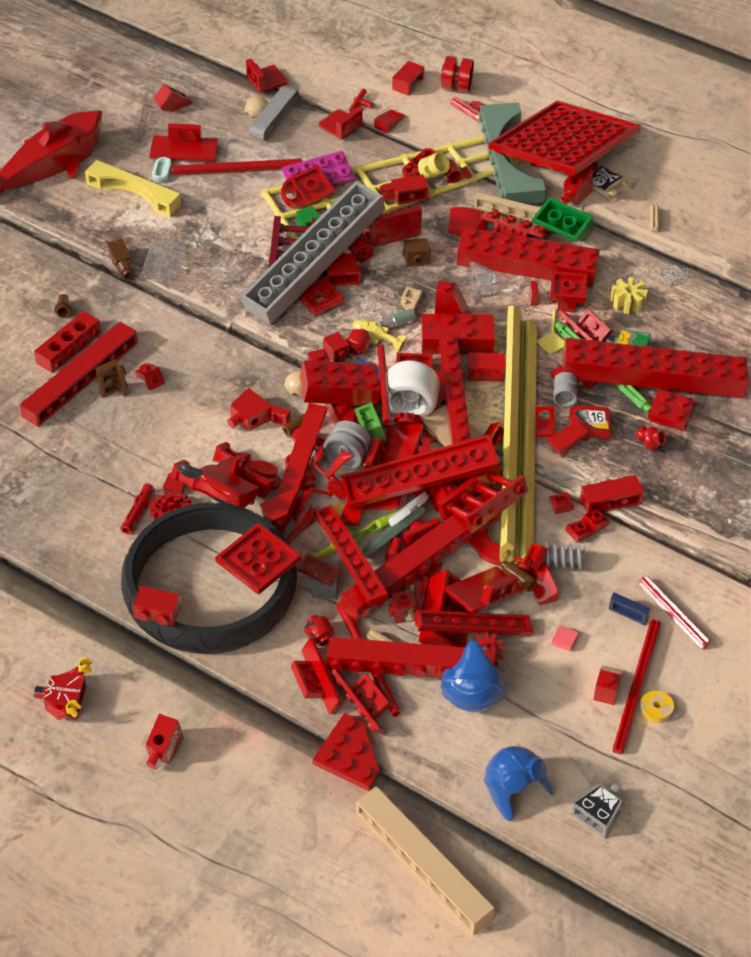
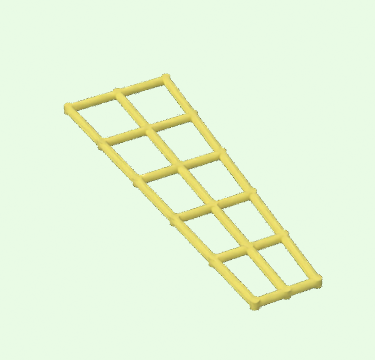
M484 136L431 148L436 153L450 152L456 160L454 162L461 168L468 166L467 164L490 158V154H487V152L462 158L456 151L459 148L483 143ZM421 151L402 154L399 157L363 166L357 165L351 168L353 174L359 175L366 187L379 193L380 185L391 183V181L373 185L365 172L398 163L406 165ZM506 155L512 166L515 168L519 167V159ZM469 168L472 173L470 179H461L457 183H450L433 190L429 187L428 198L432 199L434 196L469 183H476L477 180L493 175V168L474 174ZM282 186L262 189V197L265 198L275 215L281 216V223L290 225L287 219L296 217V211L301 209L282 213L271 197L273 194L281 193ZM341 196L332 199L325 198L321 200L322 202L310 206L315 211L322 208H327L328 210ZM384 201L385 210L381 214L390 213L417 202L387 205ZM287 232L290 238L298 239L295 232Z

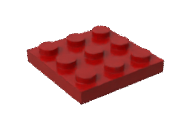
M259 523L215 557L217 564L258 595L302 560L300 553Z

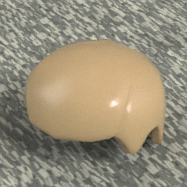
M258 95L250 97L246 102L245 113L248 112L250 117L257 118L267 106L268 101Z
M293 371L286 377L284 385L291 395L295 393L302 398L301 371Z

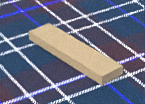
M476 192L474 209L486 212L497 210L502 212L501 215H513L519 220L531 221L540 209V207Z

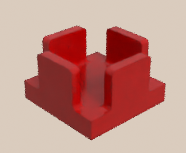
M552 271L549 304H553V301H558V311L562 310L572 313L575 312L576 303H581V306L584 307L587 274Z

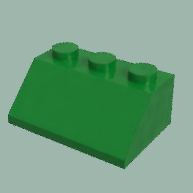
M551 197L546 200L531 219V222L573 241H585L593 230V216Z

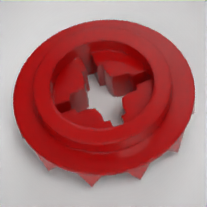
M400 412L395 414L393 421L397 424H423L424 418L419 414Z

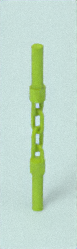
M399 510L386 517H380L360 531L350 533L351 536L357 534L358 538L354 539L357 542L364 535L383 529L389 525V518ZM330 543L328 547L306 557V561L310 565L331 553H336V550Z

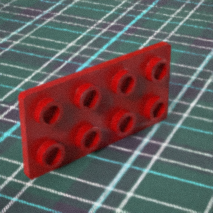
M168 123V136H153L149 158L167 157L170 160L214 162L218 139L202 138L201 125Z
M497 210L482 214L480 217L495 223L493 232L523 237H528L529 234L545 238L553 232L540 225H533V222L529 220L520 221L513 215H501L502 212Z
M495 566L445 587L444 591L464 606L466 610L475 613L522 593L524 588L517 584L519 579L514 574L507 576L504 574V571Z

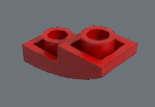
M596 509L583 514L581 520L567 524L565 531L578 543L605 528L610 521Z

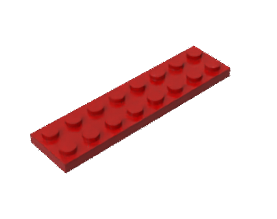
M490 434L340 476L350 510L500 468Z

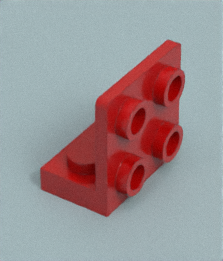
M252 58L246 60V75L259 93L288 84V81L276 65L259 68Z

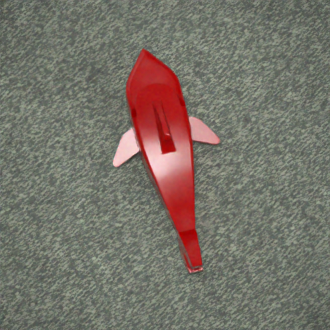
M101 110L76 112L58 121L44 123L42 125L43 129L30 139L24 140V145L0 170V194L6 189L46 179L65 170L68 177L73 179L80 168V162L88 158L93 148L98 144L103 112Z

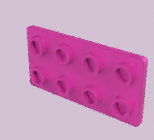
M343 151L282 167L286 180L316 165L320 167L332 186L354 180L355 178Z

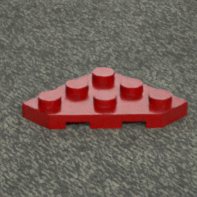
M344 712L312 759L313 765L369 791L379 777V768L363 721Z

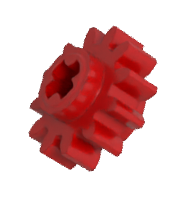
M485 632L484 638L477 635L478 643L482 649L491 647L490 649L496 650L495 666L498 667L497 660L504 661L503 656L500 654L506 652L505 648H500L504 643L503 640L496 642L497 635L493 634L489 638L487 632Z

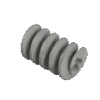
M546 542L545 548L548 550L545 554L544 562H546L548 568L554 562L555 568H558L559 564L562 563L563 569H566L567 565L570 564L571 570H573L575 565L578 564L579 570H582L585 563L586 546L581 551L580 545H577L575 550H573L572 544H569L566 550L562 543L559 549H557L556 543H553L551 548H549V544Z

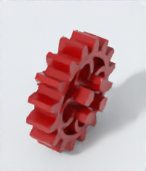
M172 491L171 494L164 492L163 496L158 494V499L153 498L152 503H149L151 517L156 520L172 510L174 511L177 508L192 504L187 494L182 496V492L175 494V491Z

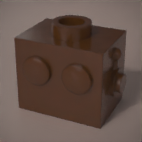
M427 238L403 240L402 256L406 266L430 264L432 254Z

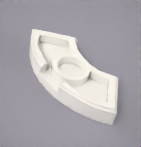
M423 492L392 515L388 520L390 525L395 526L415 511L417 506L420 507L429 499L427 493Z

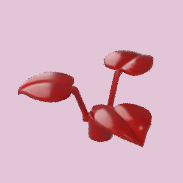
M320 446L316 450L314 456L310 459L307 472H310L315 467L330 480L327 485L329 490L324 491L312 487L309 490L305 489L298 497L299 501L292 515L293 520L297 522V516L310 499L312 492L325 494L329 497L334 495L340 500L346 497L342 481L335 475L338 469L354 458L346 450H343L331 464L328 474L317 464L324 454V448Z

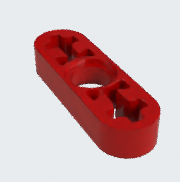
M431 148L423 149L402 168V178L421 175L418 166L415 164H419L421 159L435 154L436 151Z

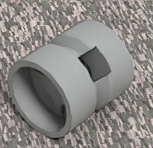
M563 372L555 376L553 401L558 406L570 407L577 402L578 379L574 374Z

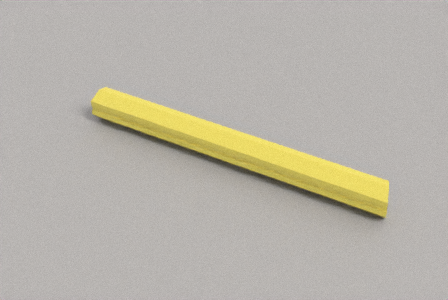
M513 305L508 307L502 477L514 481L521 475L525 476L529 492L501 512L500 561L513 562L519 566V563L514 561V558L525 559L534 539L537 324L531 319H528L526 323L523 320L520 321L521 311Z

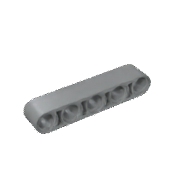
M282 86L251 124L249 136L266 141L296 104L299 91Z

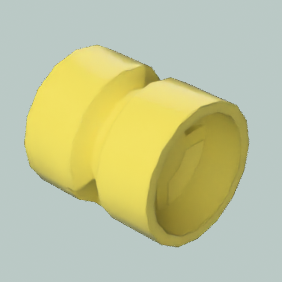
M442 152L423 158L418 164L419 172L421 175H424L425 179H431L444 174L450 168L449 159Z

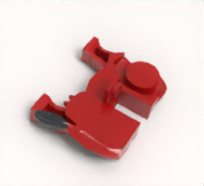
M228 442L216 446L213 461L219 462L217 465H206L198 469L192 467L188 461L181 460L173 465L170 477L171 480H179L192 490L206 494L223 505L242 510L248 505L254 504L256 495L266 499L270 492L279 488L282 481L277 475L278 468L275 465L261 460L252 461L251 454L233 451Z

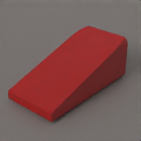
M391 109L374 119V128L388 133L405 115Z
M576 420L552 436L547 442L557 454L563 457L589 431Z

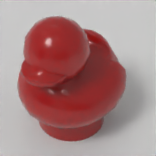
M642 426L636 432V438L639 441H644L645 448L649 451L657 450L660 445H664L666 442L664 431L658 430L655 427H648L646 429L645 426Z

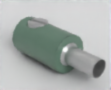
M408 309L391 315V319L381 322L382 327L393 325L396 328L416 321V316L413 309Z

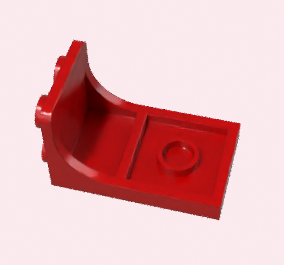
M418 205L380 214L363 233L373 247L420 236L422 208Z

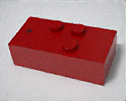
M422 314V354H439L438 335L457 334L459 355H468V352L494 353L493 314Z

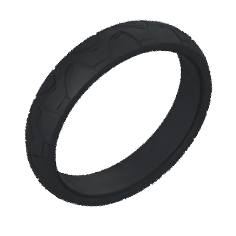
M199 503L177 508L151 522L142 530L128 549L129 552L125 556L121 575V590L125 604L132 618L142 630L160 643L176 650L196 654H217L243 648L270 632L288 611L297 584L296 565L280 577L273 595L257 611L239 621L212 627L189 626L175 622L174 626L161 625L156 622L142 621L134 618L133 603L139 591L138 581L140 573L147 560L157 549L176 537L195 531L225 530L243 535L259 523L289 545V543L272 523L246 508L243 510L236 509L221 503Z

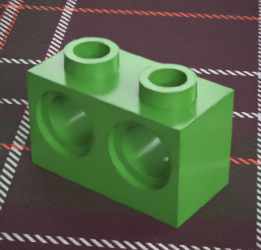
M372 402L354 409L360 425L369 433L371 440L381 438L382 443L386 442V436Z

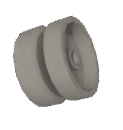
M340 421L335 424L331 434L324 442V454L333 463L336 457L343 450H346L354 458L346 462L341 468L355 469L361 464L371 446V436L359 424L351 421Z

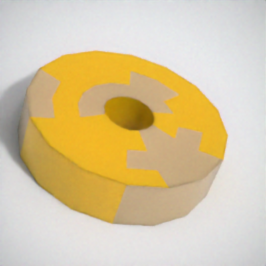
M650 691L643 695L640 702L642 716L653 723L666 722L671 718L674 711L672 698L662 691Z

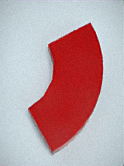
M486 528L481 534L478 533L469 542L470 546L486 562L501 566L500 545L491 540Z

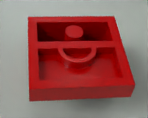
M658 389L647 419L650 422L686 432L696 407V401L690 397Z

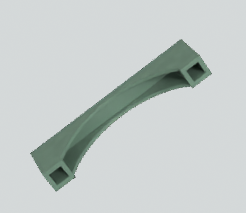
M519 102L481 105L477 118L478 122H481L480 128L481 133H484V143H487V154H490L493 175L497 177L496 185L497 188H500V198L524 204L543 203L546 192L543 179H537L521 172L512 166L502 153H496L494 150L488 149L489 142L521 123L522 112Z

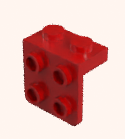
M356 107L349 113L337 109L321 120L319 127L342 140L363 125V109Z

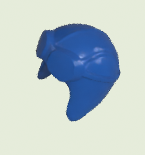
M474 640L467 644L460 661L453 668L445 669L440 684L442 695L446 700H449L457 708L471 713L482 712L492 708L504 698L506 693L504 680L493 667L482 647Z
M510 746L500 749L490 759L483 780L495 806L507 821H510L513 817L510 801L511 795L522 791L529 783L539 781L546 791L553 796L552 788L546 776L545 762L533 751L525 747Z

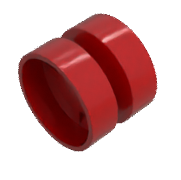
M447 55L441 70V88L453 90L457 82L459 92L469 93L474 73V59L463 58L460 66H458V57Z

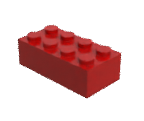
M303 360L300 382L304 403L363 406L372 402L373 406L378 405L381 387L376 364Z

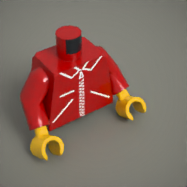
M83 657L79 660L78 666L59 675H52L49 678L47 687H35L34 698L44 699L45 710L57 720L67 717L78 720L87 688L85 675L83 674L84 672L87 674L91 673L92 668L89 665L92 664V661L87 657Z

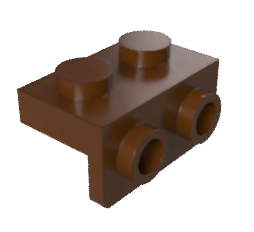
M116 359L96 367L98 389L102 398L117 391L123 397L127 396L126 388H128V384L125 380L127 373L124 366L119 365Z

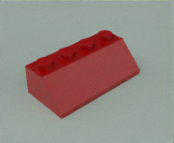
M448 569L429 578L424 610L470 612L444 591L446 586L461 579ZM420 631L418 641L421 644L465 647L467 633Z

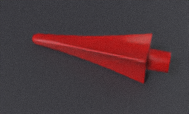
M311 507L308 511L302 510L297 522L286 538L288 543L315 523L313 518L314 511H316L315 508Z
M421 576L420 582L415 581V612L416 610H423L428 589V577Z

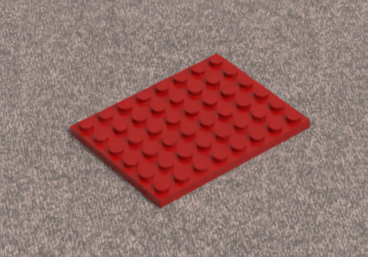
M556 100L489 142L488 149L494 150L496 153L509 155L512 158L523 159L524 162H532L541 167L552 168L553 171H561L569 176H575L638 133L641 125Z

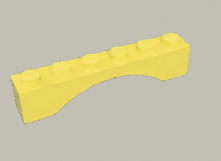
M96 160L85 171L88 185L100 190L121 189L134 192L148 200L157 213L169 218L181 207L180 193Z

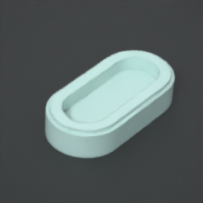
M161 157L155 161L152 178L156 183L168 181L172 162L169 158Z

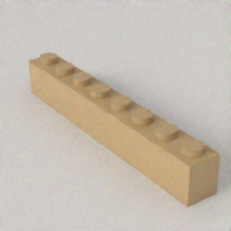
M376 786L356 800V813L472 934H475L493 920L495 908L492 901L482 896L477 886L464 877L459 867H454L449 862L447 855L434 846L430 837L424 836L420 832L417 824L414 821H410L405 816L404 811L391 802L386 792H382Z

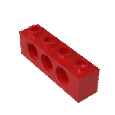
M85 311L81 312L34 350L36 364L53 373L78 351L86 347L89 342L99 336L101 333L100 320Z

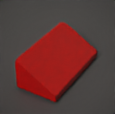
M545 562L541 563L538 571L531 569L527 572L537 580V584L532 591L539 605L558 601L559 591Z

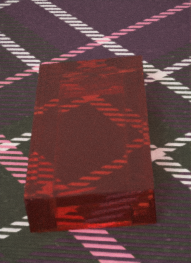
M307 553L297 565V571L329 587L341 575V569L310 553Z

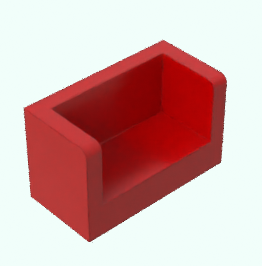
M407 61L392 77V90L408 96L410 94V84L415 79L421 81L424 79L425 66Z

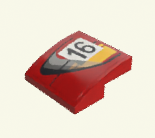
M576 406L569 409V424L577 420L589 431L582 440L588 441L590 437L604 440L610 438L609 408Z

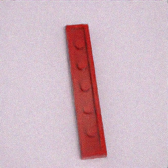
M416 610L414 613L417 630L423 632L485 634L487 632L489 635L531 636L533 633L529 615Z

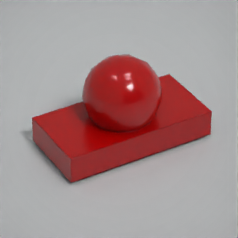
M436 517L426 523L415 520L409 524L408 531L403 533L405 548L438 526L440 520Z

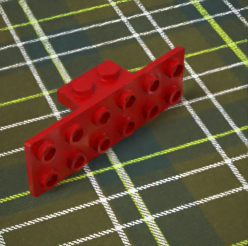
M423 424L389 425L385 434L386 442L382 443L381 438L373 439L368 449L367 459L363 464L364 469L415 455L424 428ZM401 495L368 504L365 510L397 509Z

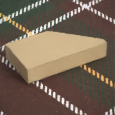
M406 287L401 297L403 307L406 310L413 309L415 313L423 296V291Z

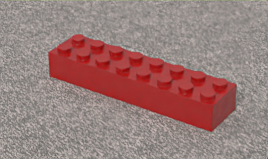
M464 227L457 250V265L551 281L552 271L587 274L586 287L593 288L600 249Z

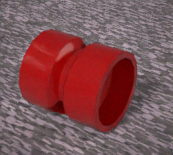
M363 232L347 247L359 263L371 259L375 252L374 247Z

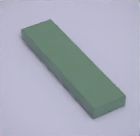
M417 507L409 516L395 526L389 527L361 549L365 557L371 555L425 513L424 507Z

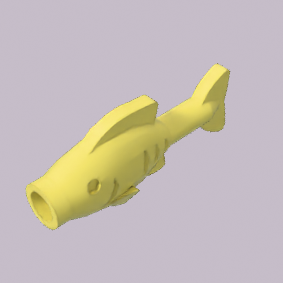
M355 319L352 326L353 329H366L371 336V344L377 345L379 340H385L392 343L397 352L400 351L402 344L407 339L405 335L394 337L387 334L388 328L382 327L376 321Z

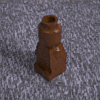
M119 239L107 242L108 255L112 260V264L117 268L119 275L126 280L131 279L134 275V268L130 262L131 259L124 240Z

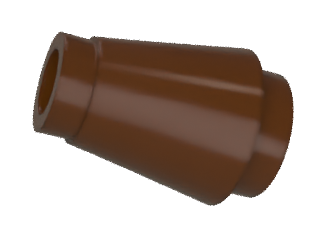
M66 294L59 295L54 308L55 313L60 318H67L72 313V306Z

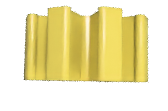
M628 277L627 284L621 278L618 279L616 286H612L610 301H614L613 308L618 310V308L624 306V314H630L631 307L636 313L640 312L642 305L645 306L648 290H644L645 283L640 281V283L633 285V277Z

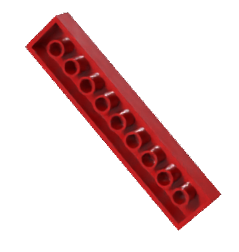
M565 338L562 353V373H572L578 380L737 398L745 397L749 384L746 357Z

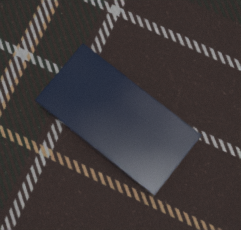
M614 592L609 604V610L642 625H646L649 620L651 608Z

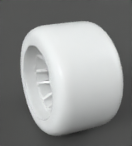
M402 361L390 367L387 371L390 412L394 415L400 412L419 414L421 417L430 415L437 405L440 380L437 373L428 365L418 361Z

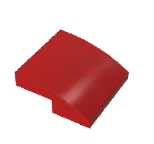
M451 207L449 210L448 233L461 237L464 227L485 230V220L480 217L486 212L468 207Z

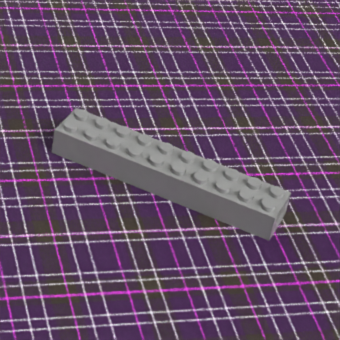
M356 181L241 295L244 308L271 325L385 210L383 196Z

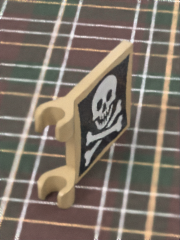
M601 164L598 166V171H593V189L605 195L611 202L617 200V197H615L617 191L614 188L622 183L628 190L634 187L631 184L634 182L633 177H625Z

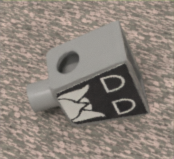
M614 784L608 790L601 785L594 786L574 801L571 815L605 839L621 812L623 804L619 798L622 795L621 788Z

